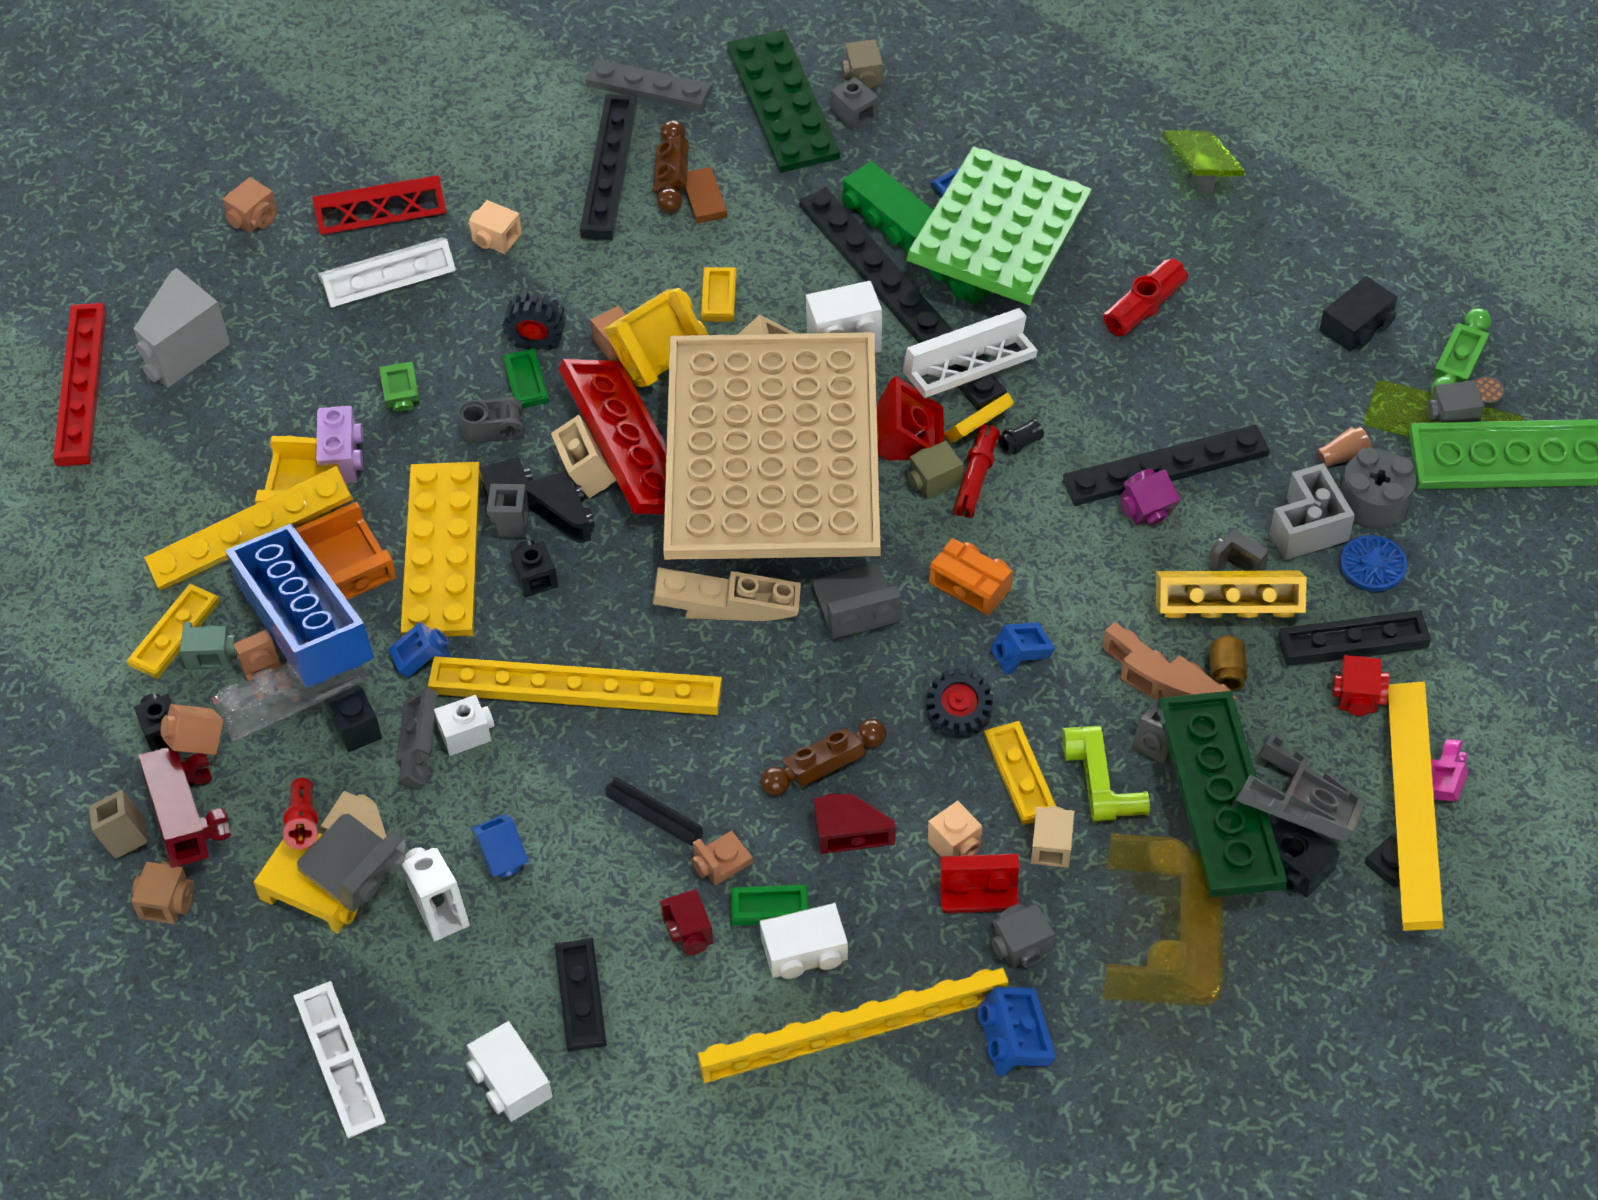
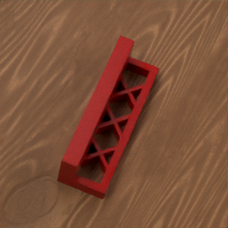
M439 175L312 197L320 235L446 213ZM436 191L439 208L425 210L415 203L421 193ZM415 194L412 200L406 197L407 195ZM401 197L409 204L402 214L393 215L383 208L389 198ZM383 200L380 205L374 201ZM369 202L377 208L370 220L362 221L351 214L357 204ZM352 205L348 211L343 208V206ZM412 206H414L415 208H417L418 210H420V211L408 213V211L410 210V208H411ZM338 208L345 213L339 225L325 227L322 210ZM380 211L387 215V217L376 218ZM348 217H351L352 219L357 221L353 223L344 224Z

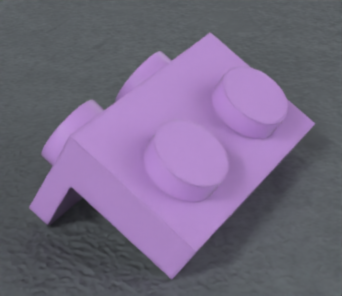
M352 406L319 408L317 410L316 450L318 465L338 464L345 483L357 482V470H363L361 449L357 450V444H363L362 424L355 422Z

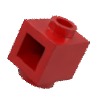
M1344 655L1340 675H1334L1332 697H1339V710L1349 711V713L1356 716H1363L1368 713L1376 714L1378 704H1387L1389 672H1381L1380 658Z

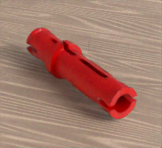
M981 425L978 429L974 447L968 452V466L952 510L957 516L962 517L965 508L967 510L965 517L970 519L974 517L987 470L994 463L993 451L1000 435L999 430L994 426L990 427L987 436L988 425Z

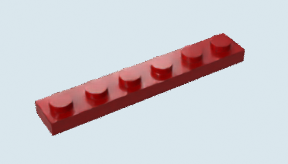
M104 303L71 305L53 454L56 466L91 464L107 313Z

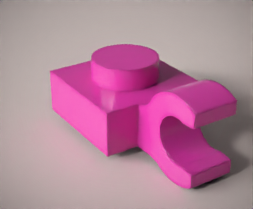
M1447 739L1440 760L1431 759L1434 799L1457 802L1468 775V769L1465 764L1467 752H1460L1463 744L1462 740Z

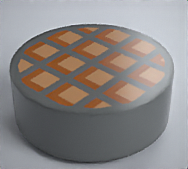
M1488 376L1476 378L1475 382L1484 403V409H1492L1499 406L1505 393L1502 383Z

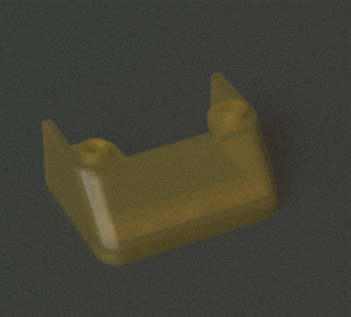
M1111 833L1107 860L1108 870L1152 872L1181 876L1180 941L1161 940L1153 944L1148 952L1147 967L1107 964L1103 999L1209 1006L1214 1004L1221 997L1223 989V896L1208 897L1197 853L1180 840L1172 837Z

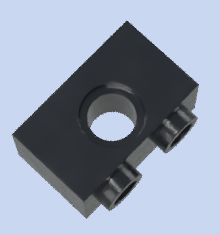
M1271 814L1269 820L1287 878L1285 888L1293 893L1298 891L1307 898L1336 869L1340 851L1311 829ZM1284 853H1291L1297 857H1289Z

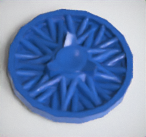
M1364 535L1351 540L1343 548L1340 557L1341 571L1346 579L1356 587L1371 592L1387 591L1396 587L1404 579L1408 566L1406 555L1399 545L1388 538L1377 535Z

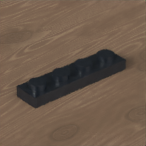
M1422 610L1280 628L1278 635L1287 666L1343 659L1344 655L1367 656L1429 648L1431 642Z

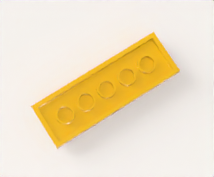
M479 462L411 464L401 637L419 622L432 630L434 628L439 629L446 637L474 635L480 491Z

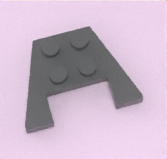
M1272 732L1259 756L1293 775L1286 793L1284 794L1250 774L1236 800L1324 834L1329 838L1346 843L1354 831L1366 800L1327 772L1322 777L1307 765L1310 758L1299 750L1294 755L1281 746L1284 739Z

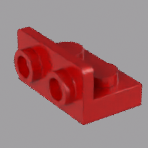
M1018 854L941 856L940 892L942 912H999L1019 904Z

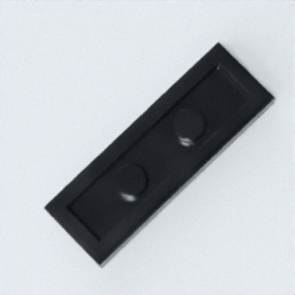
M593 938L554 943L567 1051L607 1046Z

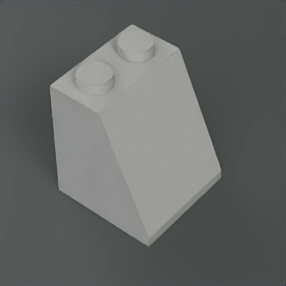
M177 268L170 272L133 328L138 341L135 345L136 349L143 357L145 363L143 366L145 374L152 382L155 383L159 380L167 388L230 345L218 301Z

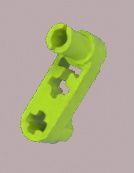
M1101 726L1063 728L1062 741L1065 760H1083L1092 821L1116 820V816H1148L1150 812L1148 791L1115 794L1110 789Z

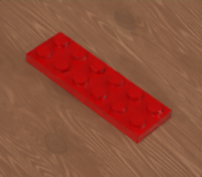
M563 359L558 369L633 513L665 514L667 446L621 361Z

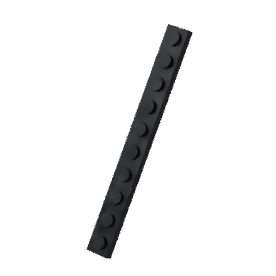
M827 187L799 199V206L865 282L871 280L878 297L919 343L954 331ZM957 364L948 367L949 370L964 372L969 368ZM993 374L957 386L978 411L1007 393V390Z

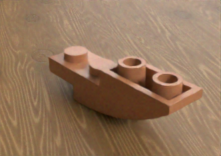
M1116 622L1105 630L1103 649L1122 663L1121 679L1157 701L1162 697L1230 691L1225 685L1218 684L1207 676L1200 666L1190 663L1181 655L1169 663L1159 651L1150 649L1139 640L1134 632L1128 629L1125 630Z

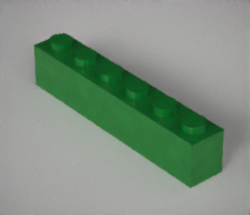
M872 161L843 179L842 199L849 210L858 211L864 216L865 221L870 227L880 229L885 233L886 238L892 245H899L908 254L910 247L933 210ZM929 269L930 274L935 280L945 282L951 287L952 292L957 298L966 299L972 305H975L992 293L991 291Z

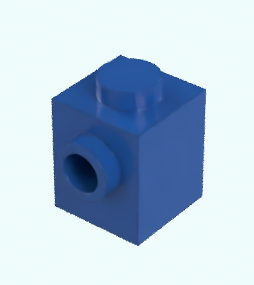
M507 814L471 828L483 862L493 877L497 875L501 878L511 876L521 870L520 865L529 862L515 823Z

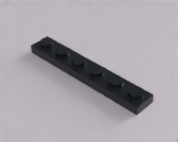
M606 94L581 221V238L613 240L637 109V95Z
M1257 424L1065 473L1063 474V482L1074 506H1079L1121 495L1125 490L1123 482L1146 469H1153L1155 473L1166 470L1170 480L1175 481L1269 456L1270 449Z

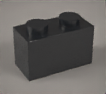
M1366 276L1323 310L1319 331L1349 352L1359 344L1365 346L1373 338L1375 331L1380 327L1386 329L1392 324L1396 317L1395 307L1398 297Z

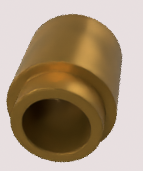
M1221 636L1209 646L1210 676L1218 684L1228 687L1230 691H1238L1243 688L1244 681L1248 677L1246 645L1234 636Z

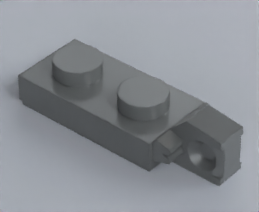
M428 687L404 702L395 761L401 766L399 782L414 788V790H418L426 784L429 774L426 763L430 758L429 754L433 747L432 732L436 719L434 709H436L438 692Z

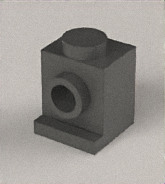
M490 484L487 516H490L491 523H496L498 537L526 538L530 511L526 485Z

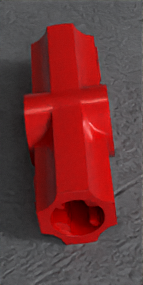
M1175 258L1171 260L1166 259L1149 275L1137 277L1132 283V290L1104 313L1103 322L1108 330L1117 337L1120 335L1125 336L1144 318L1155 315L1159 310V305L1187 281L1188 272L1184 269L1183 264Z

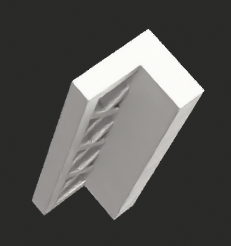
M441 237L318 273V276L324 286L330 307H335L456 271L448 241Z
M1020 308L907 347L903 373L920 394L926 398L1036 358L1038 350L1023 334L1027 316ZM1016 342L1022 350L1014 352L1004 349V346ZM986 354L997 358L994 361L986 362L976 359V356ZM954 364L969 367L964 372L948 369L949 366ZM929 374L941 378L939 381L927 384L921 376Z

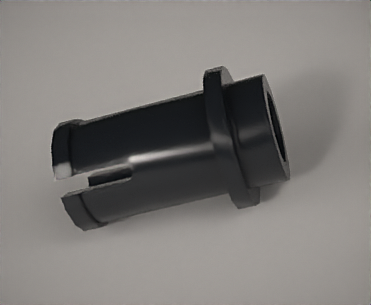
M1031 419L1029 422L1013 430L1010 428L1003 430L1002 435L998 438L1000 448L1005 454H1018L1021 448L1044 437L1043 429L1030 433L1031 430L1041 426L1038 420Z

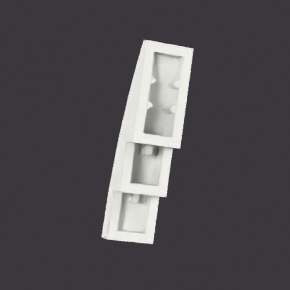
M331 981L294 995L347 1138H352L386 1124Z

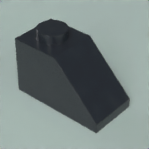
M353 683L321 696L348 753L382 739L377 716L364 690L359 685Z

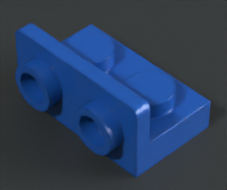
M994 987L978 1005V1019L984 1029L988 1043V1055L993 1061L996 1075H1006L1015 1065L1049 1066L1056 1059V1055L1036 988Z

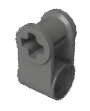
M514 397L466 401L458 410L461 437L470 443L521 439L525 434V426L520 419V414L523 410L521 401ZM507 406L509 407L510 413H506ZM507 426H511V432H508Z

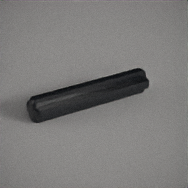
M613 777L606 785L605 795L687 844L693 845L694 841L701 839L703 835V827L620 778Z

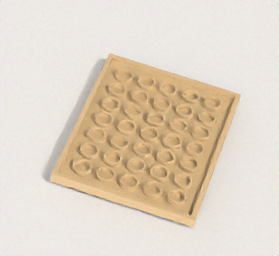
M874 332L670 336L664 560L880 556Z

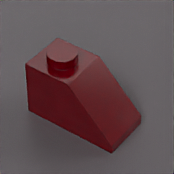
M830 793L823 797L814 798V818L820 854L895 845V820L852 793L841 795Z

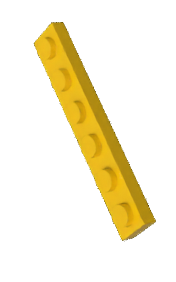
M335 466L144 558L157 587L163 590L228 560L225 550L288 524H292L295 528L353 500L340 470Z

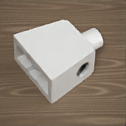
M417 847L410 850L405 855L402 869L410 894L434 942L469 927L470 924L457 882L438 849L431 848L426 851L424 848ZM442 893L444 902L441 906L436 907L431 897Z

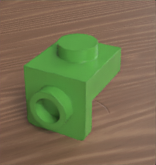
M413 362L379 367L386 408L393 407L394 411H406L414 407L413 403L420 402Z

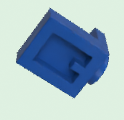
M421 622L417 623L389 648L398 672L407 678L433 656L452 658L447 648L449 645L447 637L439 629L434 628L432 630Z
M1039 622L1004 625L990 650L1004 673L1012 674L1021 661L1050 658L1055 647Z

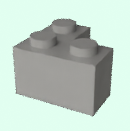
M1322 463L1292 472L1286 498L1289 504L1274 509L1270 536L1283 559H1292L1348 542L1355 515L1325 464Z

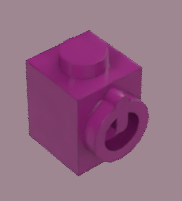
M1153 469L1143 470L1124 481L1125 490L1120 496L1121 507L1128 518H1132L1136 525L1147 522L1149 526L1165 520L1168 517L1167 513L1173 511L1181 500L1166 470L1155 473Z

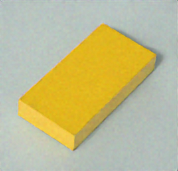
M704 267L701 322H734L736 267Z
M1007 392L944 433L945 437L951 443L957 442L1013 406V399Z

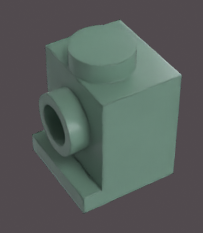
M184 622L180 653L186 670L230 668L231 656H237L233 646L234 643L238 642L237 635H229L226 626L207 625L204 627H193L191 622Z

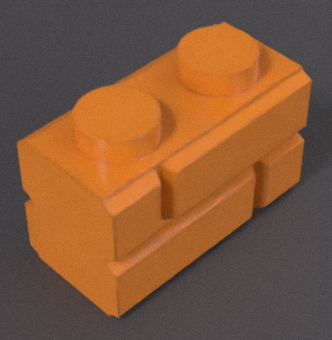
M952 538L943 548L942 553L940 552L930 565L929 583L987 616L992 613L1012 588L1013 570L1003 560L997 558L992 560L981 554L979 549L969 542L963 544Z

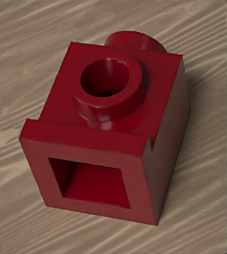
M696 888L660 900L662 920L667 926L672 943L680 942L684 953L687 955H697L706 950L708 945L713 944L712 926Z

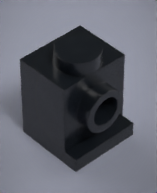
M525 540L520 542L515 550L510 551L512 566L525 597L559 587L554 563H552L544 541L535 543L533 540ZM543 576H547V577H544V578L537 579V580H534V581L529 582L530 580H533V579H536V578H540V577H543Z
M157 693L148 694L141 699L139 705L133 707L151 752L169 747L160 735L162 719L165 715H168L169 706L173 704L168 693L162 696Z

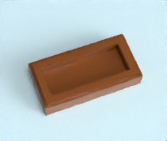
M706 167L687 171V187L684 190L696 224L726 218L727 209L712 168Z

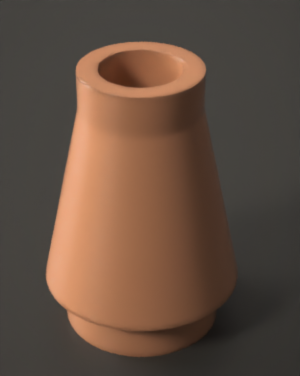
M1350 427L1327 445L1317 449V455L1324 462L1326 468L1332 465L1349 462L1358 455L1361 449L1372 448L1367 433L1362 427L1355 429Z

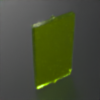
M1163 130L1162 137L1194 175L1217 177L1244 176L1245 170L1211 131Z

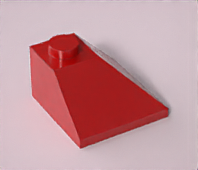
M893 377L876 405L878 454L888 461L910 460V456L916 454L921 449H928L944 442V409L942 405L930 397L924 398L916 388L899 377Z

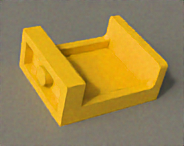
M681 288L668 289L603 328L628 376L636 387L651 385L659 380L657 378L658 375L669 369L670 336L708 335L706 327L697 320L692 310L693 304L690 297Z
M272 436L270 444L273 457L265 489L257 490L255 503L257 504L332 467L337 466L339 469V465H318L316 460L317 438ZM328 511V512H326V513H324V514H322V515H320V516H318V517H316V518H314V519H312V520H315V519H318V518H320V517H322V516H324V515H327V514L331 513V511Z
M318 833L317 840H318L323 834ZM283 839L253 882L259 899L271 905L278 899L327 921L331 931L338 934L344 924L349 925L354 920L358 908L354 913L299 872L297 861L309 848L303 850L293 849Z

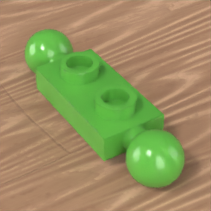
M1471 309L1465 315L1464 325L1456 324L1435 368L1433 377L1437 379L1431 386V394H1433L1435 385L1470 380L1490 334L1486 331L1491 326V316L1485 309Z

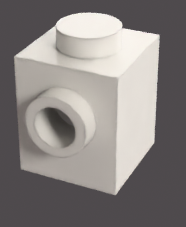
M476 695L434 709L437 726L449 756L491 741L489 728L495 727L488 706L481 708Z

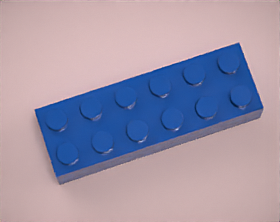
M292 524L225 550L236 584L306 688L314 684L323 683L332 676L349 669L358 668L363 663L375 659L363 621Z

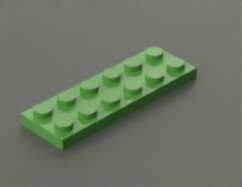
M1598 419L1411 423L1409 428L1417 489L1598 486Z

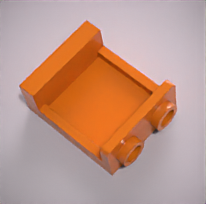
M357 502L340 507L334 512L308 521L302 526L295 528L347 600L397 578L390 554L387 549L384 551L381 549L366 524L361 507Z

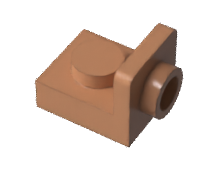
M267 629L233 644L241 669L255 694L283 683L288 679Z
M733 831L728 832L706 846L701 839L693 842L694 857L691 858L692 865L701 878L708 876L715 886L753 864V857Z

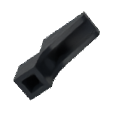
M519 456L479 467L482 488L487 501L490 484H525L530 511L538 514L577 543L591 541L590 528L595 527L589 507L583 508L581 502H584L585 499L581 485H577L576 482L573 483L567 470L533 480L530 468L523 469Z

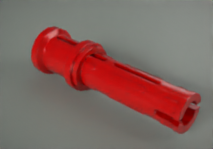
M300 777L293 780L290 784V807L285 811L283 817V839L288 846L297 850L311 847L318 836V815L313 808L314 786L311 780ZM301 789H303V795H299Z

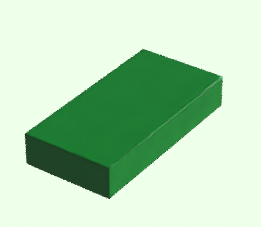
M535 348L502 355L512 395L521 401L522 407L528 408L550 403Z
M808 885L731 887L732 926L760 925V921L809 909Z

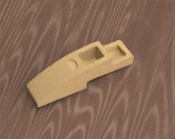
M658 567L653 604L686 610V618L779 620L798 615L801 583L734 571L730 572L729 579Z

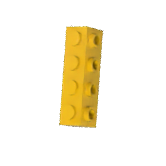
M1300 570L1156 571V608L1160 613H1165V617L1184 618L1186 613H1201V617L1219 618L1222 617V613H1237L1238 617L1243 618L1258 617V613H1273L1274 617H1294L1295 613H1306L1307 577Z

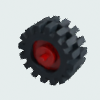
M522 292L521 297L517 294L513 297V301L510 300L503 322V333L507 334L509 342L515 340L514 346L518 348L524 345L525 349L535 348V350H540L544 347L546 351H550L552 346L556 348L559 345V341H561L566 321L565 309L563 306L558 307L559 302L556 299L550 302V296L547 294L541 298L539 297V292H533L532 296H529L528 292Z
M954 668L953 674H949L948 670L942 672L940 679L936 676L932 681V687H929L927 691L926 714L928 720L931 719V726L935 730L937 728L940 729V734L944 736L947 733L952 734L954 739H959V735H964L966 739L970 738L974 732L976 734L982 732L983 726L987 727L992 715L993 694H990L991 687L988 682L986 684L983 683L984 677L980 674L974 677L972 676L973 670L966 669L965 674L960 673V668Z

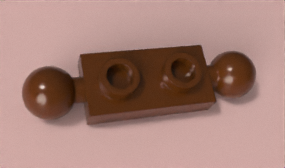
M670 120L663 124L660 134L664 142L656 146L654 193L657 195L659 209L668 214L675 213L680 209L682 197L678 191L687 187L689 141L685 138L684 126L676 120Z
M866 719L859 725L855 734H852L847 728L828 734L826 738L808 747L799 748L794 754L783 758L784 769L777 766L766 769L761 775V787L770 796L784 794L788 790L790 782L794 780L803 787L865 756L864 746L868 748L880 746L886 739V728L877 719Z

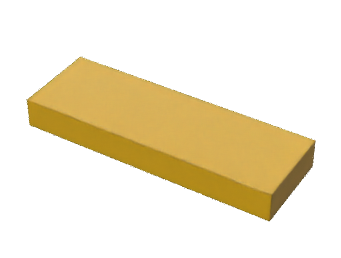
M190 583L127 659L128 666L158 679L180 652L183 623L191 622L193 627H200L220 603L219 596Z
M1020 721L984 730L985 739L1022 826L1035 822L1036 807L1046 808L1056 806Z

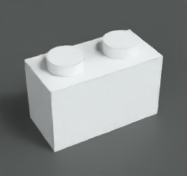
M835 903L760 921L761 940L772 978L782 976L784 979H793L802 975L804 970L817 967L823 970H830L838 967L842 961L848 960V942Z
M509 1021L467 1045L471 1059L466 1063L468 1070L477 1084L484 1081L490 1089L486 1096L497 1114L504 1111L512 1122L553 1097L549 1080Z

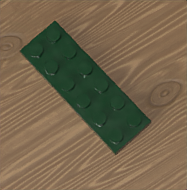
M786 30L772 31L727 42L729 55L780 173L840 159V150Z
M1232 691L1159 698L1157 709L1208 897L1285 890L1287 878L1268 813L1236 800L1249 775L1251 774L1256 778L1257 776Z

